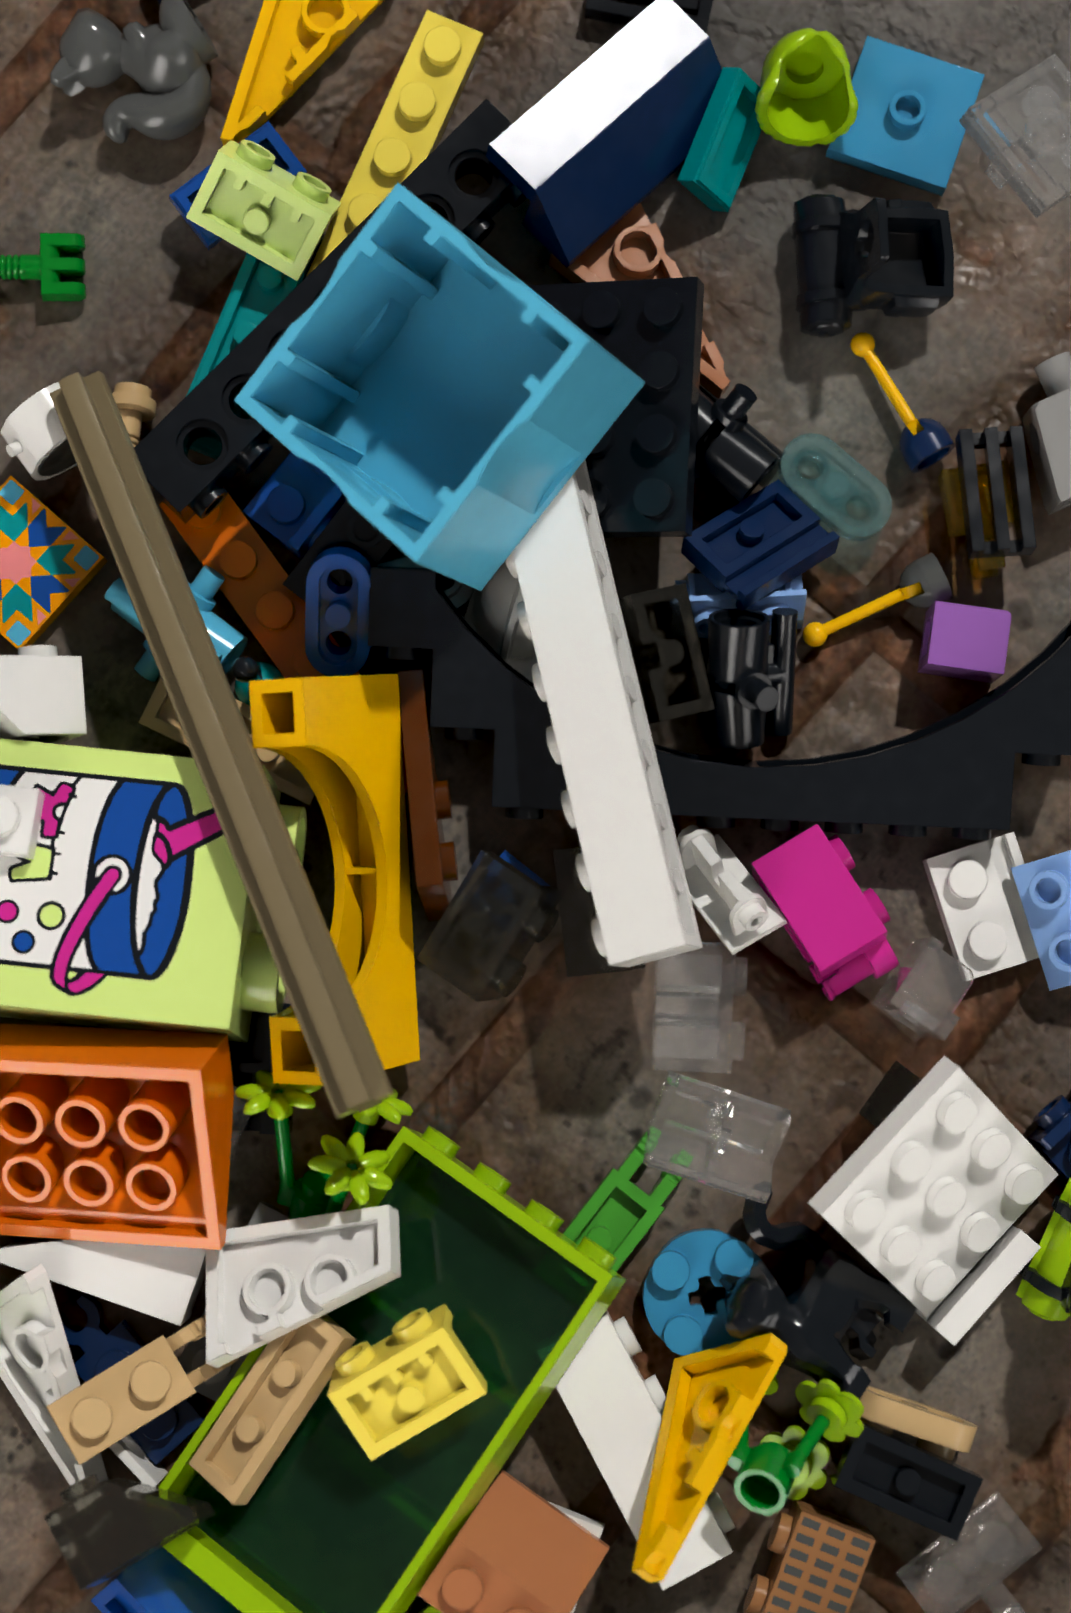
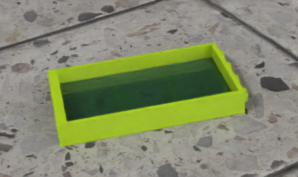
M402 1126L386 1150L390 1155L388 1163L378 1168V1170L384 1172L391 1179L392 1188L385 1191L368 1185L369 1201L366 1205H360L353 1199L346 1211L390 1205L399 1211L401 1277L327 1313V1315L356 1339L351 1347L364 1341H368L372 1346L393 1334V1326L410 1312L419 1308H426L429 1313L440 1305L446 1304L453 1315V1331L487 1382V1394L370 1461L327 1396L330 1385L329 1380L248 1504L232 1505L188 1463L267 1344L251 1351L134 1523L242 1613H405L627 1280L611 1269L617 1258L609 1251L586 1236L583 1237L579 1245L558 1231L564 1222L562 1218L534 1199H531L528 1205L524 1207L506 1194L512 1185L510 1181L482 1162H479L474 1170L455 1157L461 1147L431 1126H428L423 1134Z

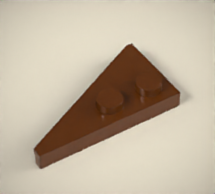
M423 670L397 672L399 679L400 712L416 886L429 921L454 919L450 881L458 880L457 856L454 841L445 842L442 824L443 819L452 818L448 780L437 781Z

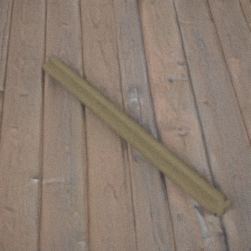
M96 371L86 377H83L79 372L66 376L58 381L61 388L49 393L334 1114L336 1118H343L356 1111L362 1112L382 1103L381 1100L393 1096V1089L256 749L253 748L252 739L104 373Z

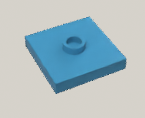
M867 35L852 78V86L858 100L856 120L846 134L838 136L834 142L829 144L825 157L942 196L947 187L985 75Z

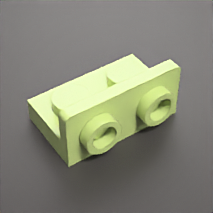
M246 139L241 140L240 144L230 140L218 150L186 218L298 282L341 203L329 196L332 192L331 188L320 179L304 172H298L294 176L275 165L276 157L263 146Z

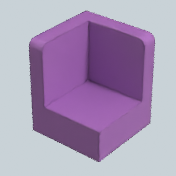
M935 601L925 612L917 673L993 683L1004 675L1011 613L1006 610Z

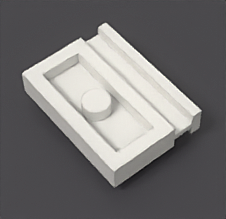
M1014 832L922 861L962 981H968L1039 958L1011 870L1012 867L1025 864Z

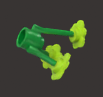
M776 1375L765 1395H772L778 1390L779 1382ZM821 1379L818 1384L805 1380L796 1387V1398L802 1404L799 1414L810 1425L806 1433L801 1427L791 1425L783 1434L779 1432L767 1433L761 1439L758 1446L751 1448L748 1446V1424L727 1462L732 1469L738 1472L734 1482V1491L739 1502L747 1509L758 1514L771 1516L784 1507L787 1498L800 1500L805 1497L809 1488L821 1489L825 1486L828 1479L824 1467L830 1459V1450L827 1444L820 1438L823 1436L827 1440L839 1443L843 1442L847 1435L856 1438L862 1434L864 1430V1425L860 1420L864 1413L862 1402L853 1394L840 1391L838 1385L830 1379Z

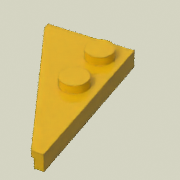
M264 0L220 137L223 146L230 140L240 143L241 140L265 124L384 0Z
M773 1333L674 1358L632 1568L634 1573L648 1583L660 1582L665 1578L787 1354L788 1346Z

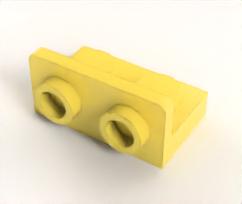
M446 1304L440 1305L429 1313L426 1308H419L410 1312L393 1326V1334L372 1346L368 1341L358 1343L345 1351L335 1361L334 1366L336 1368L332 1372L327 1396L370 1461L487 1394V1382L453 1331V1315Z

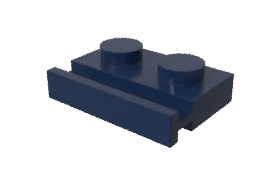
M778 479L741 503L736 504L693 530L692 537H683L681 553L720 592L728 591L736 599L735 606L742 612L836 553L840 536L835 531L830 533L825 531L819 525L821 518Z

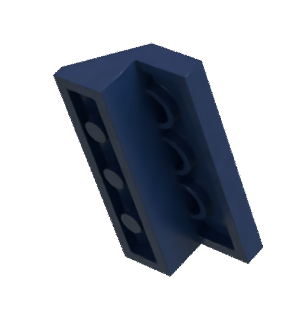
M655 0L489 144L485 157L531 201L523 225L566 268L684 164L722 71L710 37L673 0Z

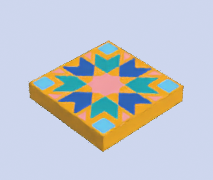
M10 475L0 486V634L18 649L24 646H31L107 563V560Z

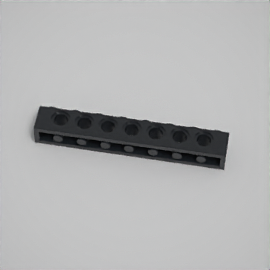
M487 99L401 183L402 186L463 232L477 245H480L492 232L496 225L492 218L508 202L513 207H517L527 198L485 157L489 144L512 125ZM473 173L484 177L490 187L484 193L470 195L461 191L456 182L463 175ZM382 203L134 448L151 491L185 524L195 514L201 519L208 516L226 497L228 491L223 486L240 469L246 474L253 471L271 452L273 446L268 441L273 435L255 419H242L233 413L234 399L288 327L304 314L321 295L329 283L338 261ZM200 438H214L222 444L220 456L210 464L199 465L188 459L190 446Z

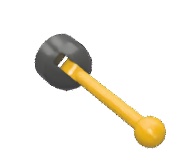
M932 552L922 556L905 567L901 574L899 589L824 624L820 622L807 624L802 634L805 643L812 647L821 646L827 640L828 635L903 600H906L914 607L926 609L935 601L945 602L952 599L953 594L939 561Z

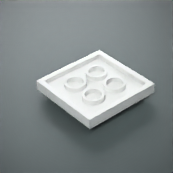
M943 1056L810 1199L808 1204L905 1298L928 1317L1059 1174L965 1072L950 1059Z

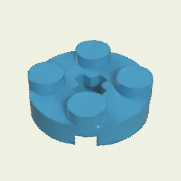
M693 1229L671 1238L653 1258L643 1279V1306L654 1333L673 1353L678 1355H688L752 1338H735L726 1331L725 1323L728 1317L724 1303L728 1294L726 1289L725 1298L716 1301V1310L712 1312H704L701 1304H690L689 1293L699 1289L698 1279L702 1277H710L715 1287H722L723 1285L719 1280L723 1274L744 1277L750 1274L751 1267L755 1262L761 1260L760 1257L743 1240L719 1229Z

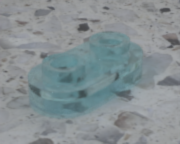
M808 433L800 435L786 446L778 466L780 481L821 518L820 520L842 538L851 541L868 540L876 536L883 529L891 515L892 500L886 486L834 441L821 434ZM803 461H813L820 468V476L816 479H806L800 474L798 465ZM851 501L862 502L868 510L867 518L863 520L851 518L847 513L846 505Z

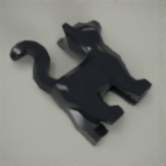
M759 1187L752 1190L745 1199L742 1212L746 1231L757 1244L774 1251L798 1247L803 1257V1262L787 1297H785L784 1292L761 1260L755 1262L751 1267L750 1274L744 1277L723 1274L719 1281L728 1291L724 1301L728 1313L725 1323L726 1331L729 1335L739 1339L773 1333L788 1346L787 1354L782 1364L811 1376L817 1383L821 1379H830L838 1385L840 1391L851 1393L860 1400L871 1381L862 1367L858 1366L845 1352L840 1340L846 1334L849 1339V1353L860 1361L872 1359L877 1352L874 1349V1344L877 1340L873 1332L874 1327L884 1319V1325L895 1334L902 1333L917 1308L888 1282L864 1271L847 1254L830 1248L817 1232L800 1221L783 1222L777 1225L770 1224L767 1220L766 1209L773 1192L767 1187Z

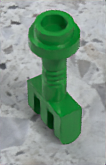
M40 233V255L22 254L18 256L15 254L12 257L10 254L7 256L2 254L0 256V278L3 280L7 278L9 280L13 278L15 280L19 278L22 280H41V296L43 301L85 300V284L61 282V277L84 276L86 274V261L81 258L60 257V253H80L85 251V237L77 233Z

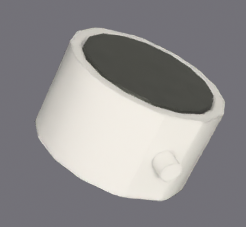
M59 382L38 391L20 404L7 417L0 431L8 444L6 446L8 455L11 457L17 456L31 477L36 481L55 477L77 465L49 393L61 388Z

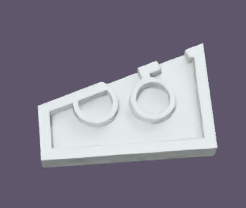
M382 1205L226 1229V1241L221 1250L206 1249V1364L219 1368L401 1277L399 1211L390 1205Z

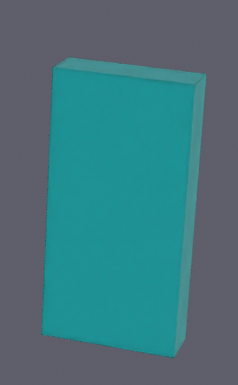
M723 67L677 179L678 182L712 211L729 212L762 131L755 112L756 99L760 87L740 67Z

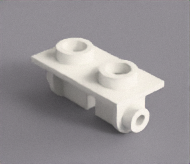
M690 825L679 833L677 841L680 844L679 851L692 904L732 955L787 924V919L719 834L713 836L708 829H700L697 825Z

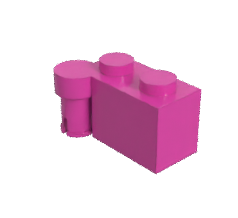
M817 823L751 863L752 877L787 919V924L783 925L804 960L808 963L813 962L809 969L817 984L822 983L823 988L821 990L829 1001L834 1000L837 995L872 975L878 979L899 966L897 957L886 939L888 931L884 924L891 920L875 891L872 888H868L862 892L849 871L856 867L855 862L842 840L836 834L827 839Z

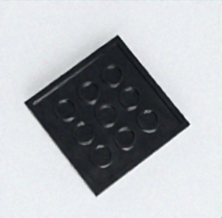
M698 277L527 285L646 382L585 459L604 538L692 537L704 301L703 282Z

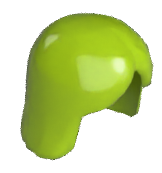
M802 28L786 34L771 48L763 63L760 91L755 105L756 118L761 130L784 144L808 147L815 144L827 145L834 142L838 136L844 135L849 131L857 117L858 100L852 86L850 64L844 46L828 31Z

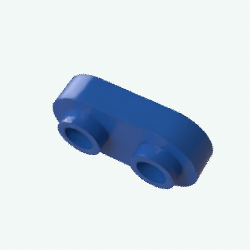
M332 547L321 552L312 562L306 578L305 651L311 665L326 676H350L355 674L366 663L371 646H368L371 566L362 554L348 547ZM336 569L345 570L351 575L353 582L348 586L336 585L331 580L330 572ZM334 631H342L350 637L351 644L346 647H338L330 641L329 634Z

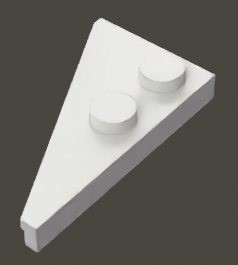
M40 1263L0 1291V1377L79 1501L87 1510L110 1494L112 1490L101 1453L79 1465L46 1406L79 1387L80 1382L48 1273L43 1264Z

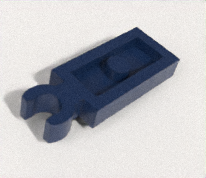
M86 1293L76 1301L87 1314L88 1321L84 1329L72 1328L68 1321L62 1315L60 1316L68 1344L79 1345L85 1352L74 1363L77 1374L84 1382H87L146 1345L125 1319L109 1331L103 1324L104 1310L102 1305L90 1294ZM190 1396L129 1435L151 1461L157 1465L194 1432L207 1415Z

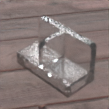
M934 936L916 939L911 943L899 961V966L890 974L872 1003L922 1038L946 1040L960 1019L953 1012L972 986L974 976L967 966L943 951L944 943Z
M668 1070L648 1120L643 1163L649 1167L759 1203H767L772 1192L773 1163L790 1127L791 1110Z

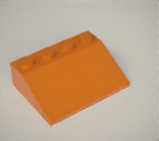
M0 1023V1235L221 1250L226 1241L234 1087L228 1034Z

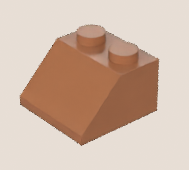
M502 1469L418 1593V1596L441 1613H571L610 1546Z

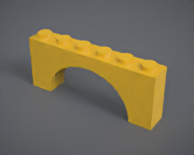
M398 674L301 677L249 681L253 748L273 751L291 762L306 779L321 807L330 837L334 865V907L330 935L384 1070L419 1061L420 1046ZM292 1005L284 1011L270 1016L273 1083L323 1086Z

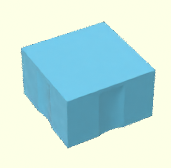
M397 183L340 258L329 283L321 295L304 314L288 327L234 401L293 454L325 472L338 485L349 504L414 562L482 591L646 382L463 232L400 183Z

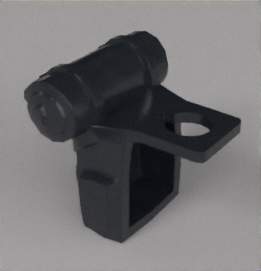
M813 194L794 203V223L791 227L792 239L795 240L798 296L795 302L796 311L799 312L800 332L811 336H819V338L839 335L851 327L852 311H866L867 309L883 310L885 316L925 317L946 305L954 296V252L948 210L934 209L931 202L903 201L902 199L886 201L885 198H874L860 210H846L843 198L832 194Z

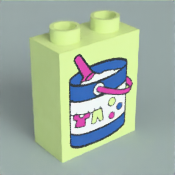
M0 738V784L36 788L45 794L34 859L0 855V1017L112 1029L228 1034V1041L248 1043L252 1011L272 1014L280 1013L284 1005L286 990L194 758ZM262 765L303 866L307 831L306 809L299 806L279 805L281 792L277 790V785L265 765Z

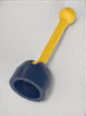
M866 332L854 335L850 342L851 351L856 356L864 358L906 425L899 437V449L905 462L913 473L934 465L955 448L954 441L938 421L930 418L917 419L876 355L873 336Z

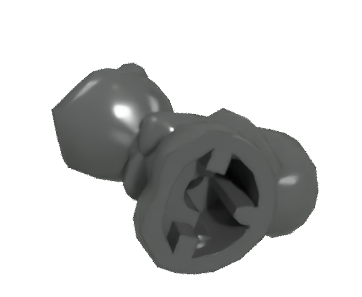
M161 0L159 23L143 26L137 21L130 22L123 28V34L104 15L90 8L77 10L60 38L59 53L61 58L54 65L50 73V80L53 85L63 88V92L72 97L86 87L99 88L111 84L123 74H127L134 79L141 87L142 92L129 93L117 98L104 112L103 128L106 135L113 142L119 144L127 142L131 128L147 137L167 141L183 137L200 126L208 114L212 99L211 80L206 65L215 59L218 53L187 0Z

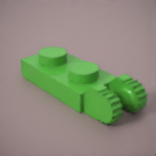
M649 1129L630 1150L617 1170L612 1167L562 1232V1234L578 1245L583 1237L586 1236L609 1251L617 1258L611 1268L615 1272L618 1271L664 1211L663 1202L691 1166L690 1161L681 1154L678 1155L677 1158L671 1160L663 1169L659 1180L649 1194L630 1181V1178L640 1165L646 1163L656 1150V1144L660 1138ZM549 1253L545 1254L534 1269L536 1274L579 1308L594 1288L592 1284Z

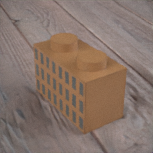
M794 1500L789 1514L780 1511L773 1523L767 1542V1550L774 1552L765 1577L759 1574L754 1576L745 1598L743 1612L849 1613L876 1540L864 1525L804 1501Z

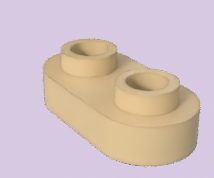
M868 1386L860 1398L864 1407V1413L860 1420L891 1435L893 1430H897L918 1437L915 1446L947 1460H953L956 1450L965 1453L970 1452L977 1426L963 1418L872 1386Z

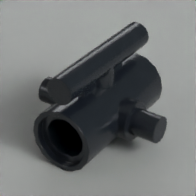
M699 384L695 481L696 479L702 480L708 475L741 503L757 487L767 473H770L777 466L785 454L748 423L746 413L757 400L756 394L749 387L743 384H736L726 398L718 399Z
M738 608L718 610L709 615L708 648L703 649L696 660L698 668L703 672V677L707 681L705 740L708 744L730 750L759 747L765 741L766 712H768V734L773 736H788L792 734L797 610L792 608H776L772 610L771 643H769L770 617L763 612L745 609L741 612Z

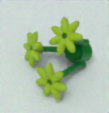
M259 1070L255 1075L257 1084L242 1085L235 1090V1095L238 1098L248 1100L244 1105L243 1112L245 1115L256 1114L267 1109L268 1116L274 1119L280 1176L276 1201L280 1205L289 1207L288 1220L342 1212L348 1192H351L357 1203L366 1205L369 1201L368 1185L385 1191L392 1188L391 1179L384 1172L378 1170V1168L388 1163L389 1153L384 1150H374L364 1154V1138L369 1126L376 1125L380 1115L394 1124H400L401 1115H412V1107L406 1102L397 1099L398 1092L396 1089L392 1088L394 1095L381 1100L382 1103L362 1112L356 1111L353 1113L352 1116L356 1119L346 1147L337 1138L331 1135H323L320 1143L327 1155L311 1158L308 1162L311 1170L307 1171L298 1181L294 1180L289 1117L294 1112L293 1107L303 1109L315 1108V1100L309 1094L319 1090L322 1086L273 1083V1074L271 1072Z

